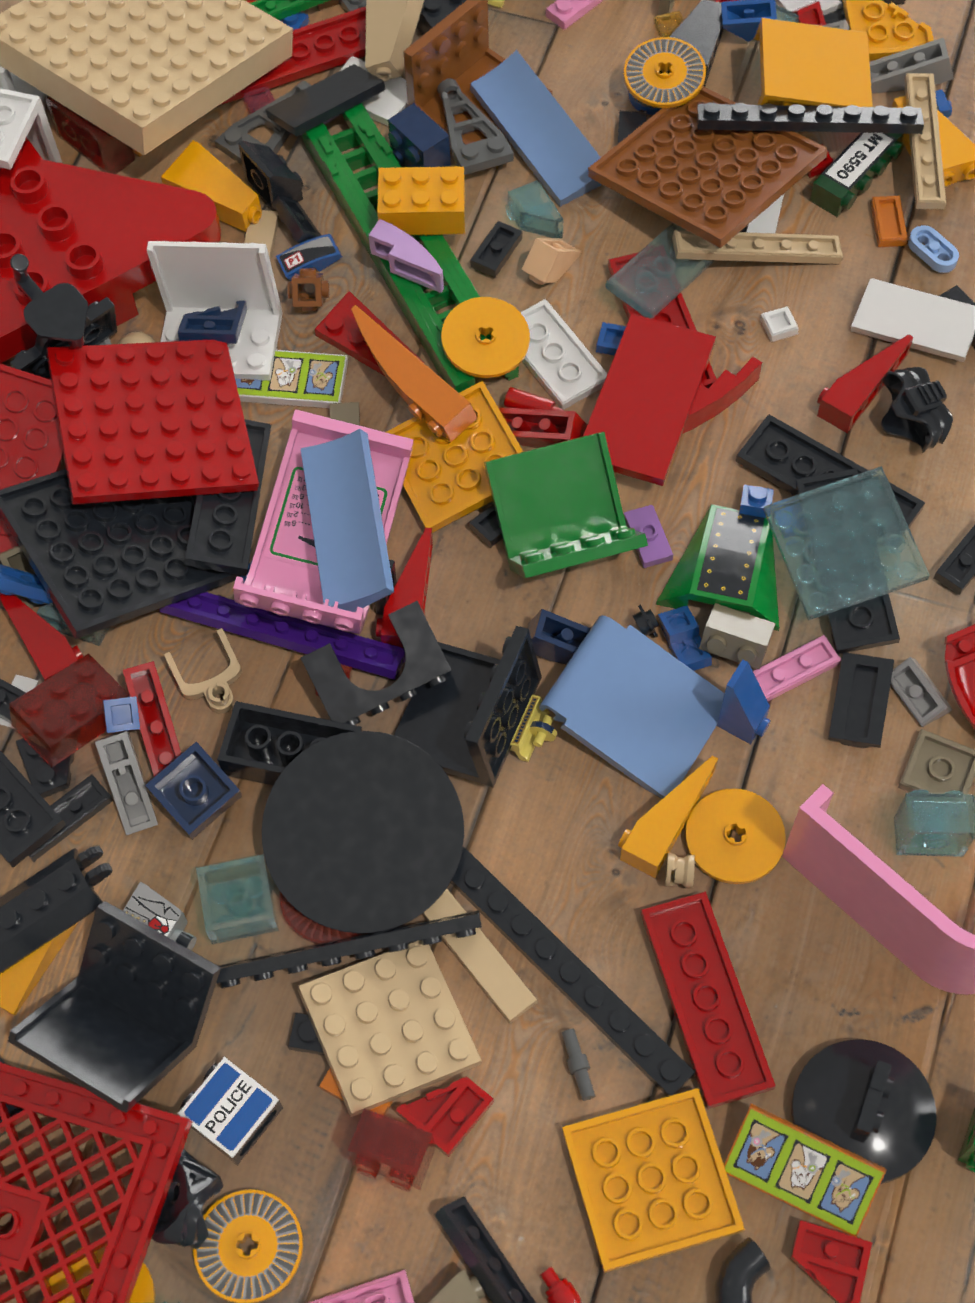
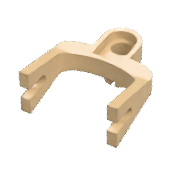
M223 628L216 631L230 664L222 673L209 680L195 684L185 683L171 653L164 654L183 697L193 700L205 696L211 710L219 714L226 713L232 709L234 697L229 685L235 682L242 673L240 664ZM218 694H224L222 701L220 700V698H215V696Z

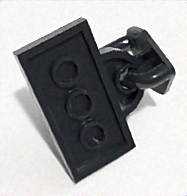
M16 254L11 258L10 265L13 269L15 282L31 300L24 308L25 322L37 335L35 346L28 351L23 350L13 358V361L10 362L12 368L50 379L47 347L71 346L73 348H81L82 346L99 345L118 332L115 305L108 297L100 302L95 301L88 306V302L73 285L68 283L57 284L43 292L27 273L29 266L27 257L22 254Z

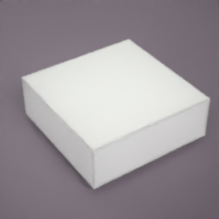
M788 306L761 314L760 321L771 342L798 334L799 327Z

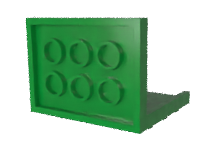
M605 432L484 462L509 568L520 576L529 578L648 546L645 533L635 531V528H628L626 526Z

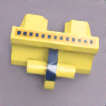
M531 696L510 743L512 746L510 750L515 751L521 761L529 762L535 746L542 747L544 741H554L557 736V731L551 726L553 718L549 716L550 712L547 709L541 711L539 708L542 702L540 696Z

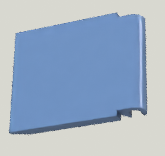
M601 615L539 708L541 711L549 709L554 712L553 720L564 722L560 728L647 791L663 799L683 781L717 726L725 693L633 626L629 625L624 628L610 617Z

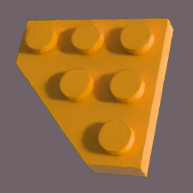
M842 0L846 21L850 27L849 30L867 32L869 61L934 41L930 26L924 22L920 24L908 17V12L892 2L888 5L882 0Z

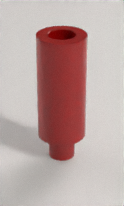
M514 387L508 389L504 400L505 408L564 411V409L555 407L556 402Z

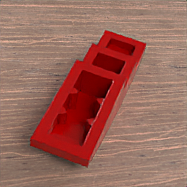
M752 357L736 375L725 370L709 388L700 384L683 433L693 430L717 416L742 397L759 380L762 362Z

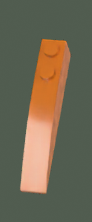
M355 305L351 308L359 329L378 366L397 393L407 402L409 411L416 419L420 420L423 418L428 422L427 426L437 437L443 435L450 442L477 419L468 400Z

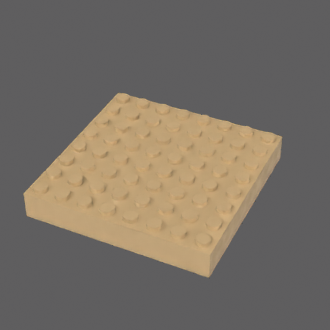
M23 0L0 13V66L142 155L147 154L292 56L293 28L245 0Z

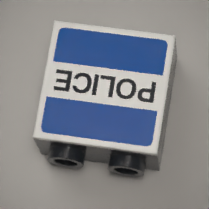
M224 1057L219 1064L215 1063L204 1076V1082L198 1090L191 1092L184 1099L178 1115L192 1120L191 1128L236 1165H239L282 1111L283 1107L277 1097Z

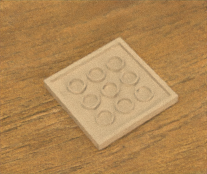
M422 940L408 944V949L386 952L298 987V992L350 1117L480 1065L482 1061L429 945H422Z

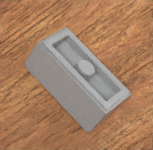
M909 657L893 669L891 685L921 727L928 725L953 710L915 659Z

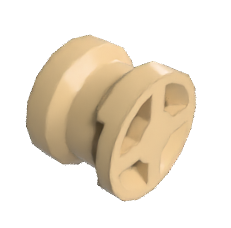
M667 853L665 886L672 887L675 884H683L685 888L693 887L695 855H687L683 858L677 857L674 853Z

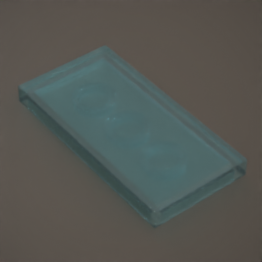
M674 223L669 225L606 282V289L647 318L652 319L716 261L676 259L672 236L674 230L686 229Z

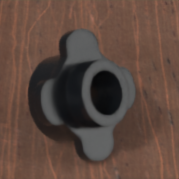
M640 604L638 606L640 611L632 615L642 634L648 636L653 633L655 638L658 637L654 628L660 626L651 609L645 612Z

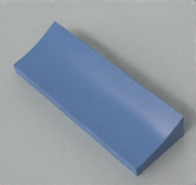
M517 50L496 68L470 83V91L559 207L602 185L588 177V168L601 157Z
M361 429L333 441L301 448L323 602L325 603V600L328 599L329 606L334 607L336 601L338 602L339 609L356 612L357 607L364 608L394 592L368 434Z

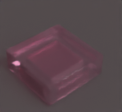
M268 86L244 93L243 100L250 114L275 101Z

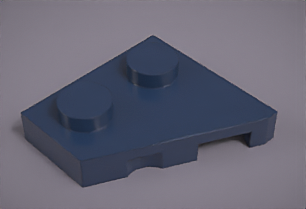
M237 301V308L222 312L220 307L217 306L202 312L197 311L184 314L178 329L179 341L213 339L227 344H237L247 312L246 301Z

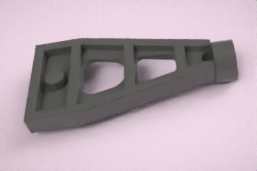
M446 79L438 85L437 92L442 100L451 154L457 167L464 166V175L512 162L514 153L503 133L462 93L456 80ZM466 111L472 118L456 123L453 115ZM480 130L487 138L465 145L461 134Z
M302 80L289 93L234 123L215 140L216 148L241 165L242 161L238 143L241 141L269 146L277 155L291 133L270 120L265 109L311 85ZM260 125H265L273 130L274 133L269 141L263 144L249 135V131Z

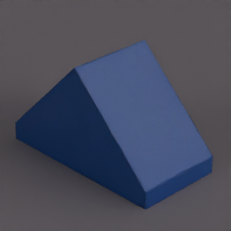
M775 0L721 2L723 28L747 42L754 39L762 18L777 20Z

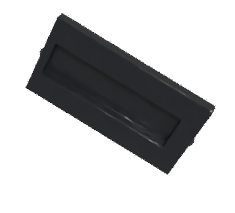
M843 652L828 740L839 741L843 745L868 748L869 746L881 748L894 666L893 659Z

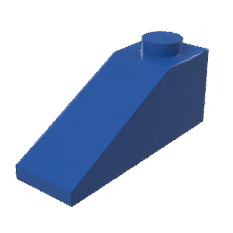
M742 659L726 685L717 727L752 744L757 735L762 737L769 727L771 720L767 718L770 705L749 662Z

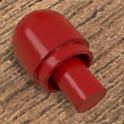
M552 1266L540 1274V1277L549 1289L545 1292L548 1303H581L580 1295L571 1281L568 1282L566 1278L560 1280Z

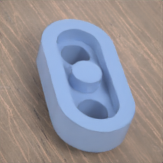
M921 225L911 231L908 241L909 248L933 270L947 273L956 267L959 259L958 250L934 228Z

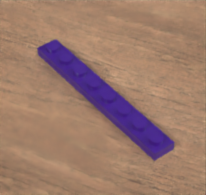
M203 592L160 608V612L217 629L223 628L224 631L304 654H309L330 643L340 664L396 680L405 661L404 648L290 616L247 607L235 603L232 599L208 592Z

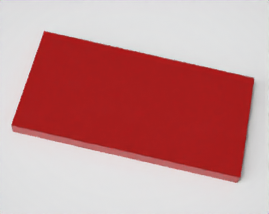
M631 313L583 435L587 436L605 432L615 473L663 486L713 351L716 336Z

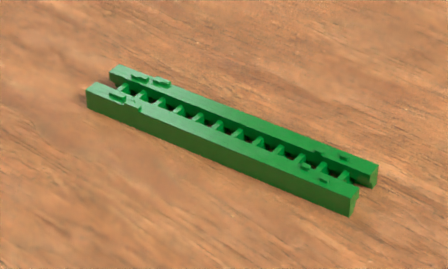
M360 103L342 113L350 129L331 136L324 123L302 133L303 142L440 377L460 393L475 385V377L457 369L448 360L442 347V327L446 317L453 308L437 314L436 311L452 304L457 306L466 300L480 297L442 234L410 235L425 247L442 268L444 290L442 293L435 290L424 293V290L429 289L428 287L391 273L389 261L371 254L369 234L378 222V214L375 210L378 208V188L367 193L364 190L378 185V168H400L401 166L393 155V151L385 137H382L364 105ZM359 145L361 146V148H358V149H356V150L350 151V152L345 153V154H343V155H342V153H341V152H344V151L349 150V149H351V148L357 147V146H359ZM372 164V167L367 168L357 173L352 172L354 170ZM481 334L480 340L483 341L485 338L491 340V335L483 336ZM519 366L504 375L508 381L519 377Z

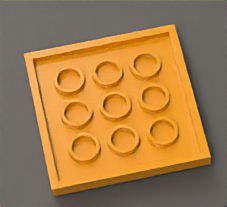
M483 380L459 393L471 403L477 419L452 442L448 441L443 435L437 437L427 426L428 422L423 418L418 420L413 417L386 431V433L414 440L403 486L425 527L432 528V533L493 501L484 462L523 452Z
M699 1088L562 1127V1133L604 1273L744 1232L745 1228Z

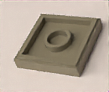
M921 729L898 788L961 813L975 777V750Z

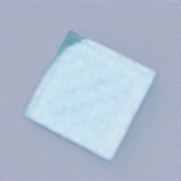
M882 466L764 506V514L808 621L929 579L930 574Z

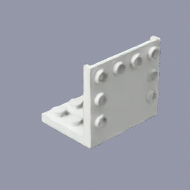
M0 88V167L11 170L26 137L42 159L62 163L40 96Z
M148 241V257L167 311L160 342L179 341L178 329L184 314L197 311L202 312L217 306L220 307L222 312L237 308V301H246L247 312L237 344H227L235 379L271 381L283 312L266 244Z

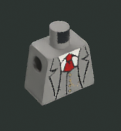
M140 882L123 911L192 951L196 943V937L183 931L188 922L184 913L146 884Z

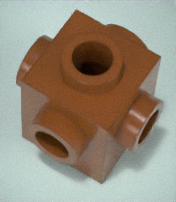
M315 268L299 269V274H294L291 278L292 281H288V298L293 299V307H301L302 311L318 310V307H322L325 298H329V281H324L323 273H316ZM312 283L315 286V291L312 293L307 292L305 284Z

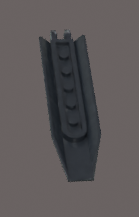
M100 846L90 847L78 854V856L77 849H72L0 897V974L90 915L103 902L94 891V886L111 875L113 870L110 864L102 863L87 873L85 871L96 860L102 858L103 851Z

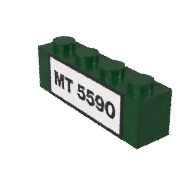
M860 133L813 182L810 202L835 217H838L845 209L849 210L859 193H865L868 190L876 175L881 176L884 173L889 161L892 158L897 159L904 148V144H902L904 134Z

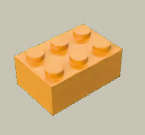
M464 166L378 168V221L379 219L386 221L409 235L465 234Z

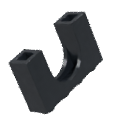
M418 601L388 615L404 648L405 666L398 680L385 689L371 691L354 685L344 673L330 643L301 657L331 721L356 725L361 722L360 715L371 711L374 716L390 708L388 701L400 697L403 702L419 694L417 687L427 682L430 687H433L448 679L445 673L451 671V668Z

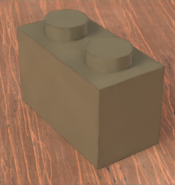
M715 603L706 623L699 649L741 663L743 659L749 662L751 667L760 670L776 623Z

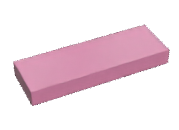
M825 635L760 667V670H754L753 673L767 701H770L840 665L841 658Z

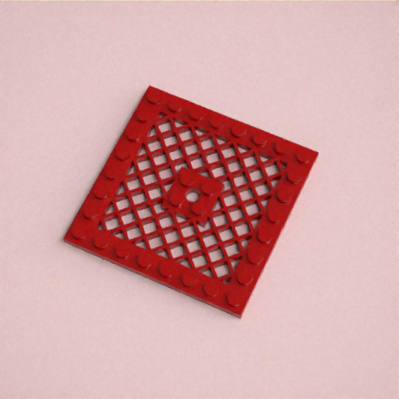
M0 1063V1116L3 1121L0 1123V1134L7 1131L12 1145L0 1151V1219L6 1214H12L14 1218V1225L11 1231L3 1235L0 1233V1264H2L0 1266V1276L6 1273L12 1288L0 1295V1303H6L13 1298H16L17 1303H28L24 1292L38 1284L45 1298L40 1303H59L73 1295L76 1303H129L193 1121L138 1103L125 1113L81 1086ZM6 1104L24 1110L11 1117ZM38 1114L57 1120L42 1127ZM30 1118L35 1132L20 1140L15 1126ZM70 1124L89 1130L75 1137ZM62 1128L67 1142L52 1150L47 1135ZM102 1134L122 1140L107 1147ZM94 1138L100 1152L84 1160L79 1146ZM39 1141L44 1155L29 1163L24 1148ZM135 1144L142 1145L140 1154L138 1153ZM127 1147L133 1162L117 1170L111 1156ZM71 1151L77 1165L61 1173L56 1158ZM16 1153L21 1168L6 1176L1 1161ZM104 1160L110 1175L94 1183L89 1168ZM48 1163L54 1178L38 1186L33 1171ZM81 1173L86 1188L71 1196L66 1181ZM132 1173L126 1190L121 1179ZM25 1176L30 1190L11 1184ZM114 1183L119 1199L104 1207L98 1192ZM58 1187L63 1201L53 1206L55 1199L43 1194ZM91 1197L96 1212L81 1220L75 1205ZM67 1210L73 1225L57 1233L52 1218ZM119 1210L112 1227L108 1215ZM100 1220L106 1236L91 1244L85 1228ZM46 1228L49 1238L39 1244L43 1230ZM77 1233L83 1249L67 1257L62 1241ZM106 1246L99 1265L94 1252ZM53 1247L59 1262L44 1270L38 1255ZM87 1258L93 1273L77 1282L71 1265ZM30 1265H32L35 1276L20 1284L15 1269L28 1273ZM63 1271L69 1287L54 1295L48 1278ZM92 1284L87 1301L85 1302L81 1290Z

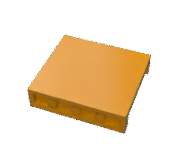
M767 18L761 19L754 36L755 41H760L762 94L757 105L770 103L773 105L800 104L802 106L829 105L842 107L856 105L858 107H873L867 32Z

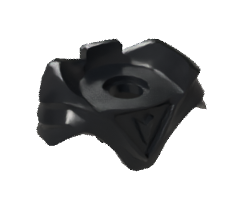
M911 367L887 372L882 382L892 395V403L881 421L883 431L919 444L922 448V453L927 449L934 448L938 443L943 444L951 429L953 416L943 403L947 399V394L940 382H931L927 370L922 367Z
M184 1148L152 1239L160 1244H176L182 1247L191 1246L194 1249H198L208 1237V1229L203 1218V1205L223 1189V1182L218 1174L196 1161Z

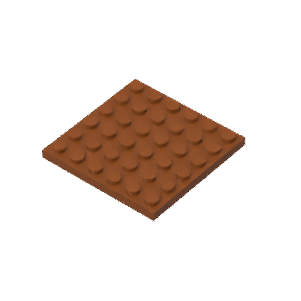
M703 86L698 95L691 101L681 106L662 108L592 164L588 168V177L711 244L722 248L827 157V147L794 131L698 130L697 104L710 102L736 104V102Z

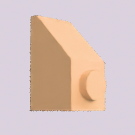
M536 238L521 270L530 274L529 279L537 284L554 283L577 260L582 251L559 238Z

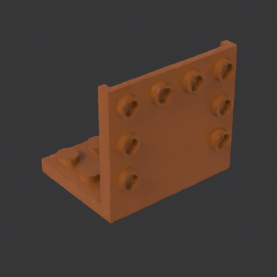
M466 0L404 50L408 106L415 103L447 134L443 104L437 92L438 85L446 79L456 80L462 93L499 129L470 91V83L486 75L505 60L489 48L488 0ZM466 111L453 115L456 123L472 119ZM480 130L461 134L465 145L487 139Z

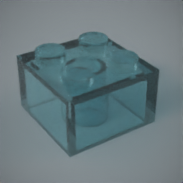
M914 790L906 793L894 817L896 855L964 857L975 839V795L964 794L956 790L947 791L944 794H930L927 790Z
M263 854L196 868L205 930L212 945L279 931L269 870Z

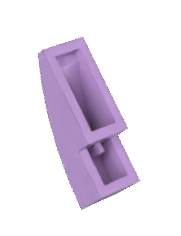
M379 219L369 234L371 254L389 261L391 273L442 293L444 290L443 270L435 258L412 236L398 227Z

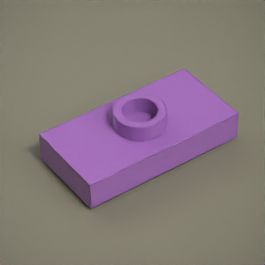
M653 504L624 512L626 526L646 534L648 546L636 549L643 568L673 560L672 550Z

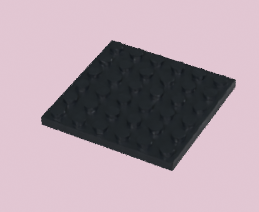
M66 469L0 490V516L75 639L236 580V576H241L184 565L197 495L72 504Z

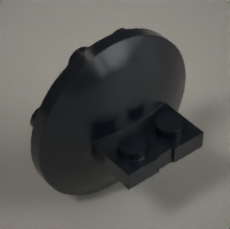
M862 1039L846 1040L832 1044L809 1060L800 1073L794 1087L791 1103L793 1124L886 1168L881 1184L896 1180L911 1171L923 1159L931 1146L937 1120L932 1090L919 1068L904 1054L886 1044Z

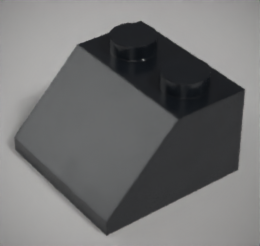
M247 141L238 143L245 181L272 211H276L271 203L277 195L294 199L298 202L303 200L301 188L303 187V181L297 172H292L288 168L285 159L280 154L276 155L269 146Z

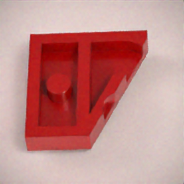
M466 1076L452 1082L450 1086L444 1089H436L425 1094L426 1097L407 1105H400L396 1109V1113L449 1157L494 1103V1098Z
M800 1220L790 1259L837 1303H860L873 1242Z

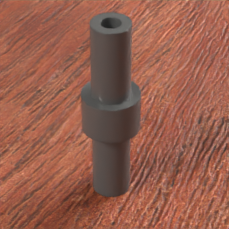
M568 1029L561 1034L569 1057L566 1062L570 1075L575 1076L582 1101L590 1100L596 1097L588 1073L590 1065L587 1055L582 1054L575 1029Z

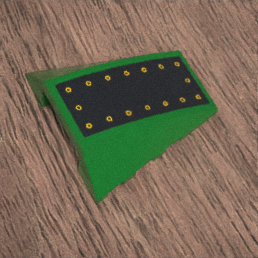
M711 504L659 596L656 605L677 609L688 606L689 600L712 605L717 603L735 610L749 612L752 616L776 623L774 630L779 631L771 516L770 518L740 514V510Z

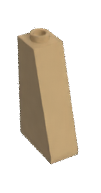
M366 0L365 68L369 73L384 82L402 76L405 66L404 50L411 46L424 0Z

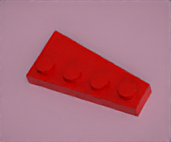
M350 291L346 293L315 328V335L318 338L384 375L354 317L351 308L356 305L420 359Z

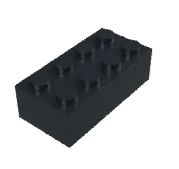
M236 701L217 761L227 776L274 786L288 764L305 749L331 736L362 731V727Z

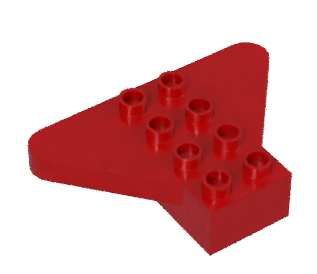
M26 137L11 170L0 167V363L14 357L23 350L28 351L35 346V339L37 337L24 319V308L31 300L15 282L13 269L10 265V260L14 255L22 254L27 257L29 261L27 273L43 292L57 284L68 283L73 285L87 300L88 306L95 301L100 302L108 297L115 305L116 323L119 326L139 315L133 293L156 281L147 253L148 241L219 243L221 240V227L213 200L206 194L195 190L44 160Z

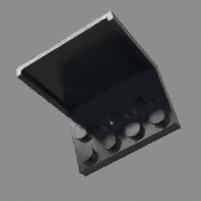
M516 626L512 636L506 638L501 660L438 642L451 668V671L445 673L448 679L433 687H430L428 682L417 687L419 694L411 697L394 736L405 739L424 750L446 773L494 788L512 747L510 743L530 698L535 694L542 678L529 629Z
M104 901L96 908L78 977L10 1030L8 1042L127 1113L196 1048L221 967Z

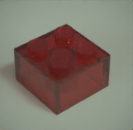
M364 1109L348 1152L353 1165L357 1166L356 1171L373 1179H376L378 1174L391 1179L390 1184L404 1191H410L411 1187L421 1189L435 1152L433 1134Z

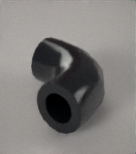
M750 1237L742 1241L723 1261L715 1284L716 1303H752V1291L755 1283L763 1274L771 1269L766 1256Z

